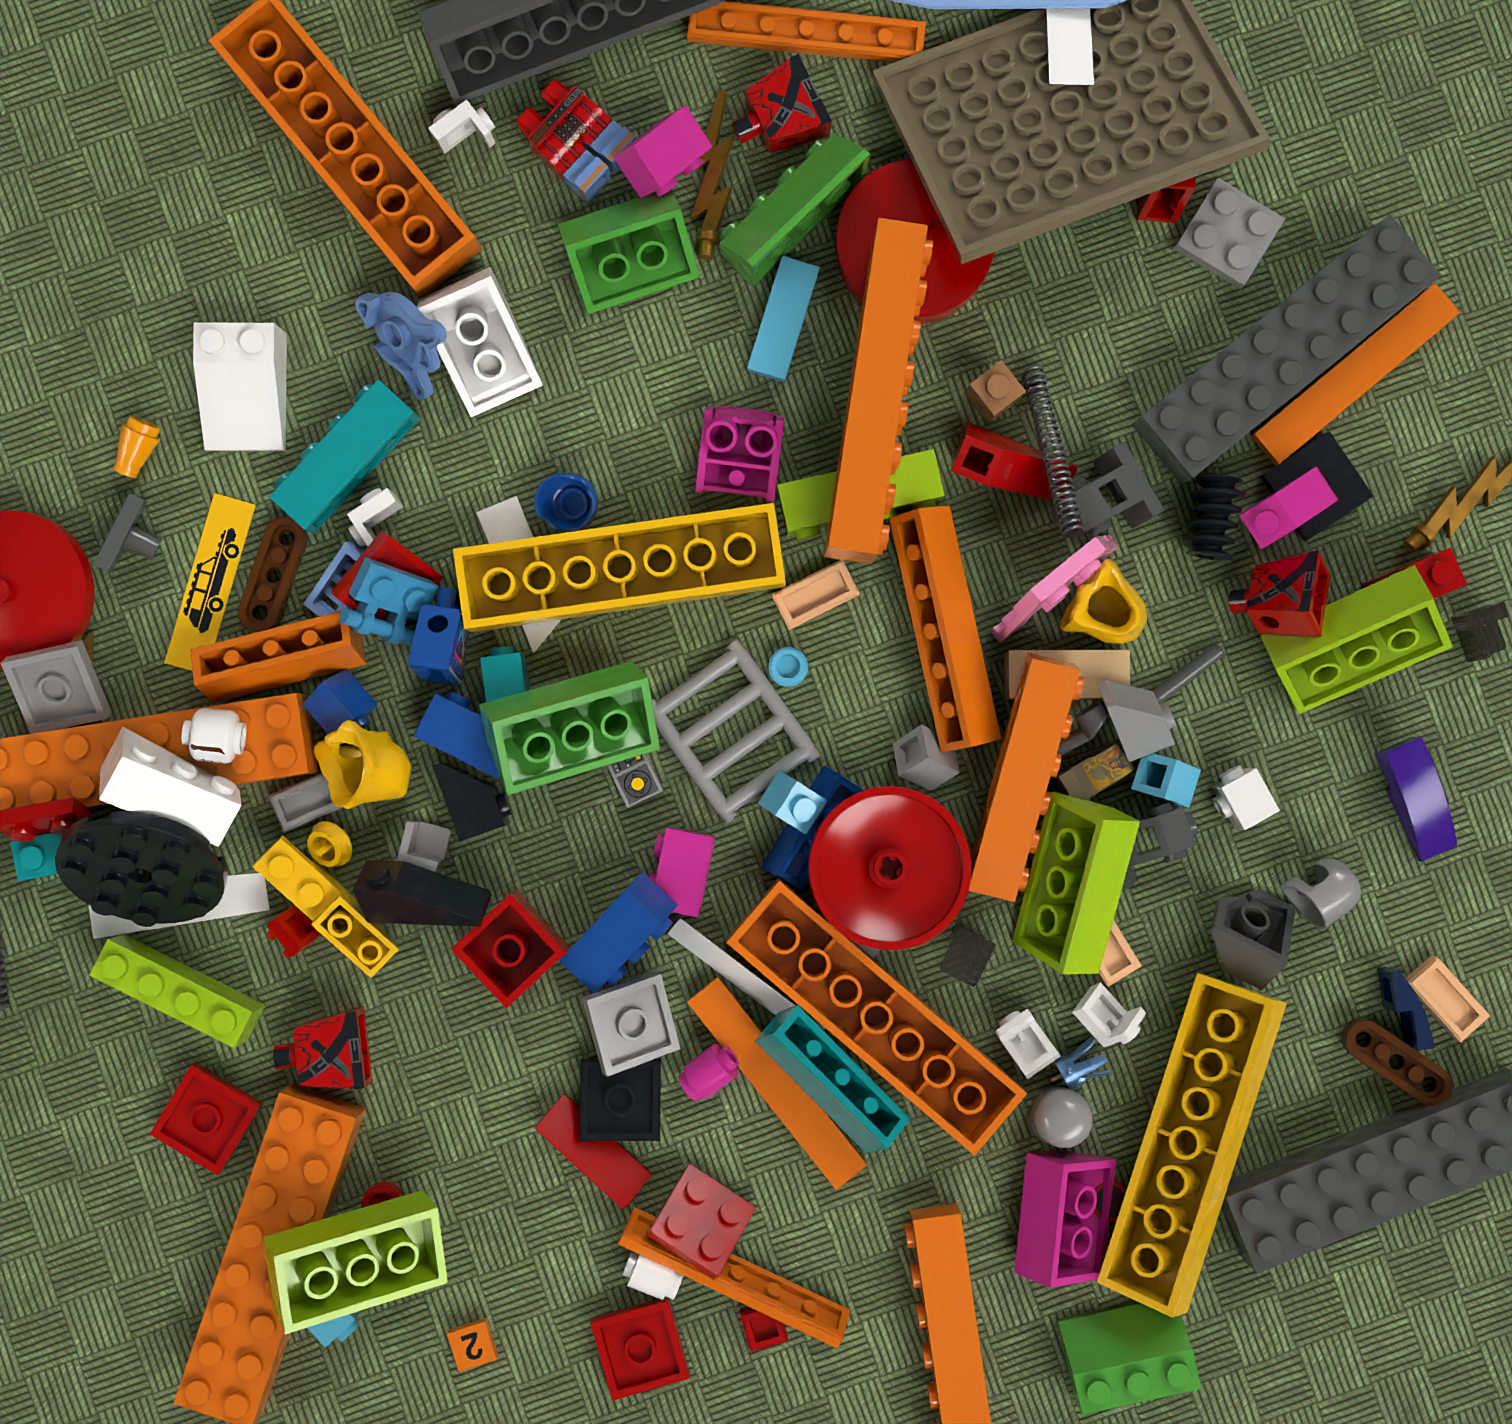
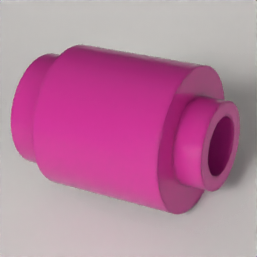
M715 1043L684 1066V1072L679 1075L680 1085L692 1100L708 1099L738 1077L737 1066H739V1060L731 1048L728 1046L722 1047Z

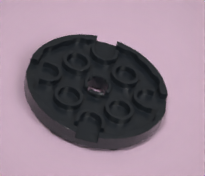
M114 811L111 812L110 817L107 819L93 821L88 816L75 822L64 832L55 856L56 871L63 884L75 896L90 905L95 913L131 920L143 927H151L155 924L184 922L205 916L222 899L228 876L223 856L216 857L208 848L210 841L204 836L179 822L141 812ZM139 868L144 869L142 874H138Z

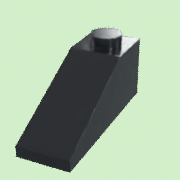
M366 860L353 888V893L367 923L481 927L492 896L488 889L404 861Z

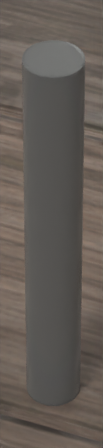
M1214 643L1152 691L1159 705L1225 655L1223 649L1217 643Z

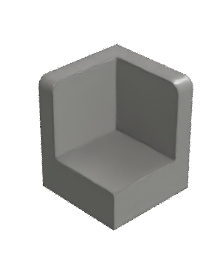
M922 724L892 743L898 776L920 787L933 790L960 773L956 751L941 753L937 732Z
M415 819L408 820L397 861H404L441 874L452 830Z

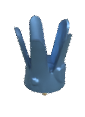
M1092 1036L1069 1055L1060 1056L1054 1061L1060 1074L1050 1080L1054 1082L1063 1077L1067 1086L1071 1089L1085 1083L1086 1079L1114 1072L1104 1071L1086 1075L1106 1064L1107 1060L1103 1055L1074 1064L1076 1060L1094 1045L1095 1038Z

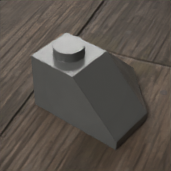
M1261 889L1248 892L1245 897L1233 899L1232 896L1220 898L1215 905L1210 932L1226 972L1263 990L1288 963L1296 907Z

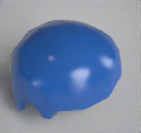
M555 473L540 482L534 494L537 517L543 519L557 532L566 533L584 529L593 522L598 511L595 488L588 480L577 473Z

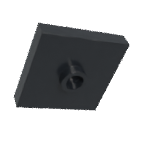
M1330 431L1324 433L1260 476L1272 494L1312 468L1318 467L1339 500L1296 528L1304 542L1373 497V494Z
M581 1059L579 1142L660 1141L661 1059L650 1060L608 1077L602 1074L598 1059Z

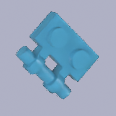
M365 557L348 592L355 600L360 602L355 611L344 608L340 613L339 621L342 624L351 626L352 631L359 634H376L381 636L384 642L393 645L399 643L412 645L415 631L405 628V623L408 618L418 621L421 606L431 604L439 587L431 580ZM378 607L390 611L386 621L375 618Z

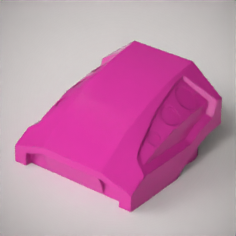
M731 406L706 407L695 492L713 491L764 498L768 502H774L785 417L763 410Z

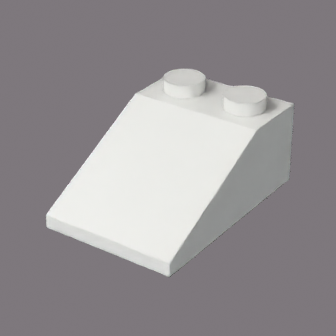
M491 267L418 299L417 308L429 320L440 322L446 330L447 338L444 342L437 345V350L470 417L543 386L515 318Z
M194 322L193 365L204 449L206 451H286L287 334L275 323Z

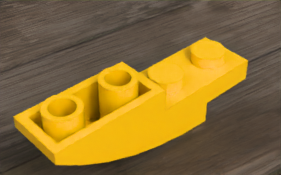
M283 835L253 864L252 867L312 920L311 925L370 978L399 950V946L379 923H367L357 900L314 859L310 860Z

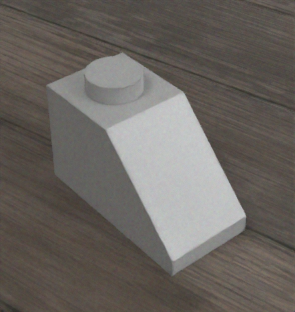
M1106 679L1097 682L1129 762L1175 745L1169 730L1176 727L1173 715L1168 704L1159 705L1153 691Z

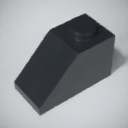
M439 763L432 766L459 842L510 824L508 816L513 814L511 803L505 792L499 793L497 786L448 763Z

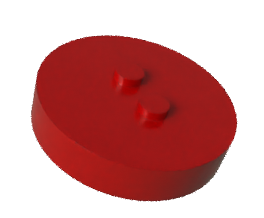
M911 159L900 160L881 166L864 177L851 191L843 205L835 238L836 262L848 291L862 305L871 244L878 218L928 225L926 239L933 240V248L925 277H920V280L927 281L924 304L920 308L919 316H914V320L921 321V324H928L956 313L974 297L981 287L992 264L994 252L964 264L960 263Z

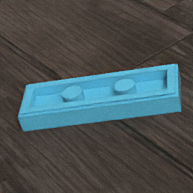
M782 256L749 360L748 372L785 383L820 267Z

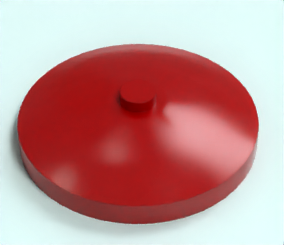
M0 511V663L9 656L80 641L91 619L95 592L92 570L82 547L69 531L46 516L27 511Z
M896 786L876 787L861 791L843 800L821 822L809 851L808 879L817 907L835 930L851 941L863 946L880 950H902L928 942L943 932L956 918L964 905L970 887L971 857L968 843L959 824L936 800L908 788Z

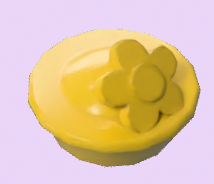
M322 821L313 826L307 840V847L313 859L326 867L342 866L349 862L352 856V844L346 829H342L337 824L329 821Z

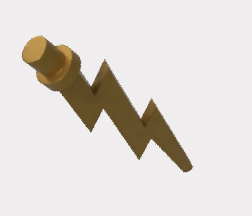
M723 89L718 91L705 133L713 147L701 156L704 163L696 169L697 172L708 165L690 217L693 221L706 213L701 230L696 232V242L699 243L698 257L704 260H712L714 258L715 245L719 244L720 234L717 232L732 191V186L730 185L716 193L735 139L734 135H731L718 144L727 101V94Z
M1491 456L1458 500H1456V486H1451L1424 523H1419L1412 529L1413 534L1403 542L1405 548L1409 552L1415 553L1422 546H1430L1436 541L1435 535L1444 523L1446 538H1451L1483 495L1484 507H1489L1512 478V457L1496 473V456Z

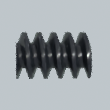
M1217 473L1198 474L1195 481L1202 488L1195 490L1192 497L1200 504L1192 505L1189 508L1190 515L1196 518V520L1186 523V529L1194 534L1183 538V545L1192 550L1187 551L1186 554L1208 560H1232V555L1223 551L1222 547L1235 544L1236 542L1235 539L1227 536L1225 532L1226 530L1238 529L1239 524L1228 518L1231 514L1242 513V508L1232 504V499L1245 497L1246 493L1235 488V484L1242 483L1243 480Z

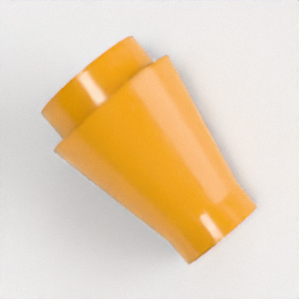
M129 416L127 423L121 424L117 457L113 470L122 475L137 478L140 469L161 440L158 437L161 428L144 419Z

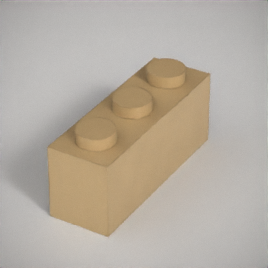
M1009 650L1004 652V700H1014L1027 652L1073 663L1080 669L1079 676H1083L1084 679L1082 691L1078 700L1072 699L1070 707H1079V699H1094V703L1100 700L1104 702L1097 682L1103 679L1130 685V650Z

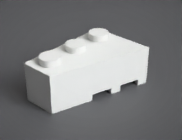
M124 727L121 728L100 768L99 800L126 811L153 814L179 822L195 830L208 839L210 844L218 847L241 807L240 790L232 781L221 776H214Z

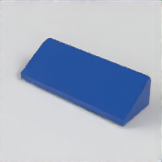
M826 766L820 770L809 789L828 801L808 833L804 834L787 823L762 864L774 876L802 892L809 882L808 857L811 843L821 822L843 800L864 791Z

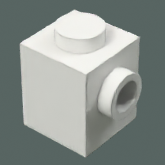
M1241 765L1235 766L1219 775L1221 782L1211 787L1216 795L1212 799L1216 810L1223 819L1229 818L1234 829L1246 830L1280 811L1257 768L1242 769Z

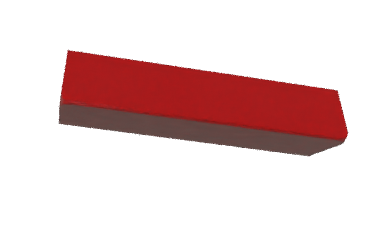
M565 1093L535 1126V1129L622 1209L631 1202L652 1175L643 1164L617 1141L579 1142L580 1107Z

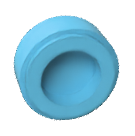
M783 647L771 656L768 665L769 674L773 681L780 686H796L807 675V659L800 650L793 647Z

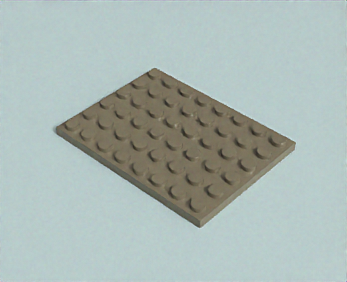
M1127 0L1107 8H1090L1094 85L1049 84L1046 9L1032 10L872 70L873 82L961 264L1269 148L1271 138L1191 0Z

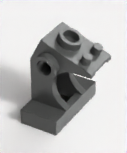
M1125 441L1093 461L1102 477L1089 484L1085 478L1073 483L1074 489L1072 491L1076 492L1075 498L1078 499L1076 504L1080 506L1078 511L1081 513L1080 518L1083 520L1081 525L1085 527V530L1079 535L1071 536V538L1075 540L1088 532L1092 539L1111 528L1112 524L1109 519L1121 512L1130 527L1134 529L1165 511ZM1107 485L1118 504L1111 509L1099 491V488ZM1066 494L1065 498L1072 496V494ZM1074 500L1066 501L1061 505L1071 504ZM1071 507V508L1065 509V510L1062 511V512L1073 511V510L1076 509V508H1075V507ZM1053 511L1051 513L1055 521H1058L1057 512ZM1077 514L1069 515L1064 519L1074 518ZM1079 521L1071 522L1067 526L1078 524ZM1081 528L1072 529L1069 531V533L1077 532L1081 530Z
M1170 801L1148 807L1147 812L1149 816L1137 819L1140 821L1138 830L1153 826L1160 846L1138 852L1134 843L1122 890L1131 888L1138 880L1134 865L1164 857L1167 863L1189 855L1187 849L1196 846L1193 835L1198 834L1195 820L1190 811L1185 812L1183 807L1171 805Z

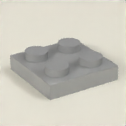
M1217 178L1173 249L1238 289H1241L1245 286L1285 218L1220 178Z
M82 640L9 656L0 663L31 734L107 719L112 713Z
M655 971L582 997L601 1071L605 1076H611L681 1049L660 973Z

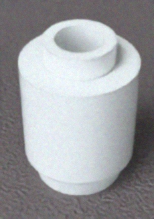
M633 1252L630 1253L623 1272V1276L629 1278L628 1287L661 1300L664 1297L674 1300L683 1278L682 1274Z

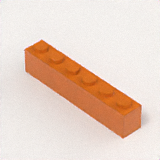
M950 505L918 508L891 517L889 520L941 753L1001 740Z
M1027 652L971 854V881L969 887L971 892L1015 902L1018 890L1024 891L1029 877V868L1025 867L1029 853H1035L1040 837V831L1036 830L1039 815H1046L1050 803L1051 794L1046 792L1050 777L1055 778L1061 764V754H1058L1057 751L1061 738L1067 739L1072 726V715H1068L1072 699L1078 700L1083 687V676H1079L1080 669L1073 663Z
M956 1203L909 1210L911 1223L904 1224L907 1248H915L917 1263L910 1264L913 1288H921L923 1303H917L915 1306L919 1329L926 1328L928 1343H922L921 1348L925 1369L932 1368L934 1383H928L927 1390L930 1408H938L940 1423L934 1424H991L961 1212Z

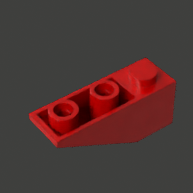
M967 422L952 457L951 472L989 487L1054 500L1051 496L1052 492L1050 491V485L1046 476L1047 472L1045 471L1040 450ZM1064 460L1054 461L1050 465L1062 463ZM1067 461L1066 464L1069 465L1068 471L1071 472L1069 477L1073 479L1078 465ZM1065 466L1055 468L1052 471L1063 470ZM1067 473L1056 475L1053 478L1064 477ZM1069 480L1059 481L1055 485L1065 484ZM1067 487L1061 488L1057 491L1061 492Z

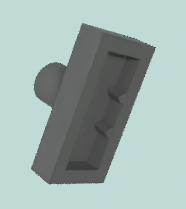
M133 493L128 494L93 565L107 572H112L124 548L150 560L154 558L162 539L136 527L148 503L147 500Z

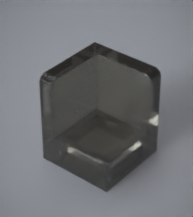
M1504 601L1488 604L1451 618L1467 662L1487 659L1491 654L1506 648V643L1498 624V620L1510 616Z
M955 923L949 935L952 942L939 968L942 972L975 988L997 944Z

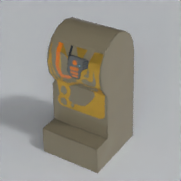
M1115 741L1093 754H1088L1058 772L1057 776L1052 778L1062 794L1089 801L1091 797L1119 781L1135 768L1128 761L1119 741Z

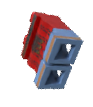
M554 79L541 94L542 100L553 110L543 119L530 107L522 113L516 123L528 140L530 150L588 204L611 179L610 172L615 174L620 169L613 157L637 138L625 126L622 128L604 113L576 85L570 90L567 86Z

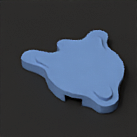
M386 292L378 295L365 293L359 296L355 302L356 311L363 320L366 329L374 326L380 340L379 343L374 345L376 351L389 365L401 373L412 394L417 399L424 400L433 394V386L427 372L431 373L440 368L441 364L437 345L444 342L447 338L444 326L436 320L426 318L410 300L397 292Z

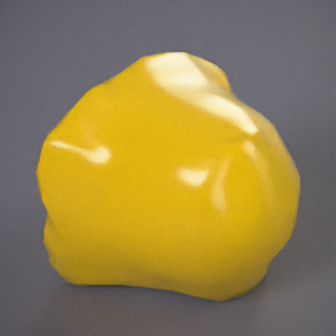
M1110 558L1105 559L1101 562L1103 565L1096 570L1097 572L1084 584L1078 586L1076 596L1066 608L1060 628L1065 632H1083L1105 643L1124 644L1137 639L1147 623L1146 605L1137 591L1125 579L1116 562Z
M347 720L336 731L327 734L324 737V741H320L315 745L314 754L318 760L320 770L328 782L330 799L335 807L350 809L363 803L402 798L407 793L412 766L405 751L393 741L388 731H367L356 722ZM347 743L355 746H340V744Z

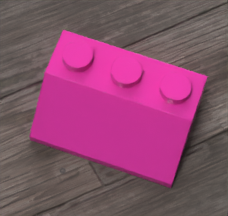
M1057 1150L1027 1152L1014 1273L1050 1288L1098 1280L1108 1246L1110 1227L1108 1220L1117 1159ZM1104 1183L1102 1217L1100 1219L1094 1213L1097 1203L1095 1188Z

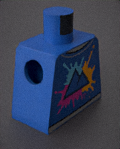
M438 588L435 606L422 605L420 608L408 665L422 681L461 686L469 631L464 629L462 611L459 610V590Z

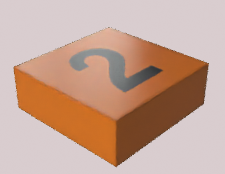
M487 1317L448 1330L447 1337L458 1372L498 1359L499 1354Z

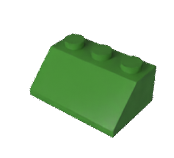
M672 189L660 197L653 192L641 199L638 197L558 224L588 314L700 278L682 212Z
M1134 1302L1056 1319L1073 1397L1082 1415L1202 1389L1194 1351L1181 1315L1172 1318L1140 1302Z

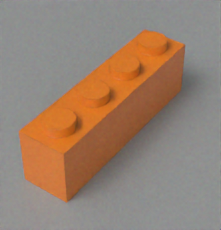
M341 611L193 648L190 651L194 686L212 703L367 665L363 636L352 631L351 626L340 623Z

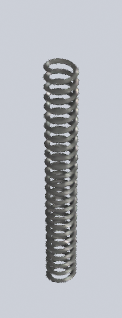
M1033 365L1022 374L1028 405L1032 413L1031 416L1034 419L1033 424L1037 432L1036 436L1040 445V451L1042 452L1041 456L1045 465V471L1047 472L1046 476L1050 485V491L1052 492L1051 496L1054 499L1053 504L1059 519L1060 532L1063 537L1065 535L1076 536L1085 530V527L1081 525L1083 523V520L1080 518L1081 513L1078 511L1080 506L1076 504L1078 502V499L1075 498L1076 492L1072 491L1074 489V485L1071 484L1073 479L1069 477L1071 472L1068 471L1069 465L1066 464L1068 460L1064 457L1066 452L1063 451L1064 445L1061 444L1062 438L1059 437L1061 432L1058 431L1059 425L1056 424V413L1053 411L1052 399L1049 398L1051 393L1048 392L1047 380L1044 379L1046 377V374L1043 372L1044 367ZM1035 368L1040 369V371L1033 372L1026 377L1028 371ZM1034 375H1042L1041 378L1028 380L1030 377ZM1043 381V384H1039V385H1036V386H1034V387H1030L1031 384H1035V383H1039V382ZM1043 387L1045 388L1044 391H1039V392H1036V393H1031L1033 390H1039V389H1042ZM1047 394L1046 397H1042L1037 400L1033 399L1036 396ZM1048 400L1047 404L1035 406L1036 403H1041ZM1050 407L1049 410H1045V411H1042V412H1036V411L1039 410V409H1044V408ZM1049 413L1052 414V416L1038 419V417L1047 415ZM1053 420V423L1040 425L1042 422ZM1055 427L1054 430L1042 432L1043 429ZM1057 433L1056 436L1043 438L1046 435ZM1058 440L1057 443L1045 445L1049 441ZM1060 446V449L1054 450L1051 452L1047 451L1050 448ZM1062 453L1061 456L1048 458L1051 455ZM1064 460L1062 463L1050 465L1054 461ZM1065 466L1063 470L1052 471L1055 468ZM1067 473L1064 477L1053 478L1056 475ZM1069 480L1065 484L1055 485L1059 481ZM1064 487H1070V489L1066 491H1057ZM1065 494H1072V496L1067 498H1059ZM1074 500L1071 504L1061 505L1066 501ZM1071 507H1075V508H1076V509H1074L1073 511L1062 512V511H1064L1065 509H1068V508H1071ZM1077 514L1074 518L1064 519L1069 515ZM1079 521L1078 524L1067 526L1071 522ZM1081 528V530L1077 532L1069 533V531L1072 529Z

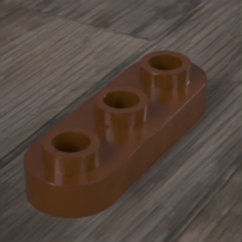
M290 517L274 519L268 524L238 607L239 620L248 630L260 632L276 628L282 618L308 543L307 531ZM287 532L294 534V541L290 545H284L282 540ZM274 569H279L281 578L278 582L272 583L269 578L270 573ZM261 606H265L268 610V615L264 620H259L256 615L258 608Z
M1357 1018L1346 1024L1342 1031L1341 1041L1344 1049L1351 1056L1425 1105L1433 1106L1450 1098L1453 1091L1452 1078L1442 1067L1373 1021ZM1364 1031L1366 1040L1363 1044L1358 1045L1356 1043V1036ZM1397 1054L1399 1056L1398 1064L1390 1067V1057ZM1430 1076L1432 1084L1428 1089L1424 1090L1422 1082L1426 1077Z

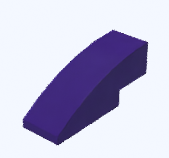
M1409 737L1374 753L1390 787L1385 790L1418 861H1425L1457 846L1449 806L1423 738Z

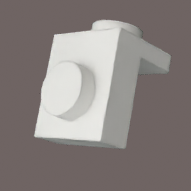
M467 99L453 110L446 109L434 119L433 125L428 128L444 154L475 131H477L489 148L496 144L491 130L495 128L493 122L481 107L475 111Z
M378 488L367 493L360 499L362 505L347 514L353 523L348 529L361 548L366 545L369 546L376 536L371 530L373 526L403 508L396 494L388 488L383 491Z
M1101 982L1088 989L1072 1012L1103 1047L1118 1042L1122 1044L1130 1042L1139 1033L1140 1027L1138 1025L1146 1015L1142 1007L1126 1011Z
M1028 1009L1022 1013L1019 1011L1010 1013L999 1023L1000 1028L995 1031L999 1040L1027 1079L1060 1057L1058 1051Z

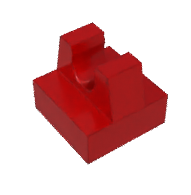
M295 905L274 918L266 926L269 929L266 935L271 941L275 938L278 939L285 947L282 954L287 959L298 954L316 941L322 934L311 925L312 920Z

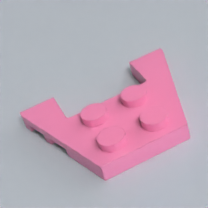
M1110 534L1107 536H1095L1031 588L1013 607V610L1001 619L1002 622L990 631L999 643H1002L1024 625L1041 607L1046 613L1049 612L1070 592L1067 587L1074 582L1078 587L1097 572L1096 570L1103 565L1101 561L1119 547L1117 542Z

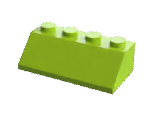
M1415 565L1326 605L1321 636L1260 635L1272 663L1299 714L1453 647L1435 601Z
M1051 792L1049 807L1044 816L1038 846L1035 851L1012 942L1061 974H1099L1140 821L1110 806Z

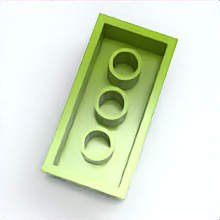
M424 1190L263 1237L274 1313L285 1334L448 1283L438 1208Z

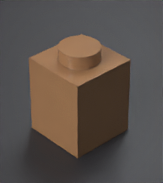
M1000 360L970 383L964 394L986 423L990 424L1016 404L1025 394L1026 390L1005 363Z

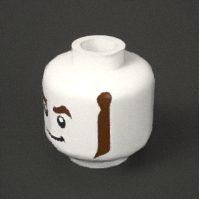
M201 708L195 712L192 721L185 720L181 736L182 745H189L190 755L197 761L228 764L234 760L236 755L243 754L247 727L245 722H240L239 716L234 711Z

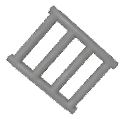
M738 639L730 642L726 647L728 649L726 653L659 701L652 700L657 730L726 824L730 823L737 815L735 813L736 810L768 788L778 770L788 774L806 760L810 763L821 757L814 743ZM738 664L750 681V684L680 734L666 714ZM760 696L774 716L703 766L690 746ZM781 729H784L797 748L726 798L713 781V778Z

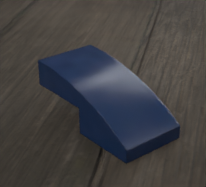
M1385 966L1377 967L1383 1007L1400 1012L1404 1042L1417 1050L1435 1048L1427 1016L1409 982L1400 971Z

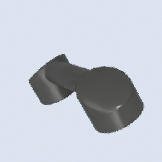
M1102 700L1086 707L1074 717L1080 728L1069 733L1067 739L1061 738L1057 751L1058 754L1062 756L1080 745L1091 741L1096 736L1109 714Z

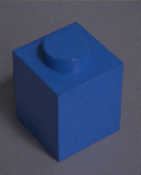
M348 669L324 680L302 704L327 734L336 731L347 720L354 721L360 727L365 728L371 722L367 716L378 706Z

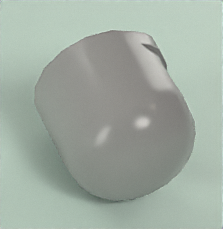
M1335 858L1319 859L1312 864V871L1316 879L1314 886H1309L1297 877H1291L1280 887L1296 909L1311 924L1321 930L1327 929L1357 904L1361 896V887L1356 875L1346 864Z
M1051 1086L1040 1091L1033 1099L1028 1112V1123L1032 1132L1042 1142L1058 1148H1071L1081 1144L1089 1136L1093 1126V1113L1089 1103L1079 1093L1063 1086Z

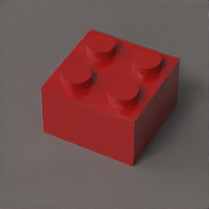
M515 890L483 919L481 927L475 926L451 950L507 1009L571 947L521 893Z

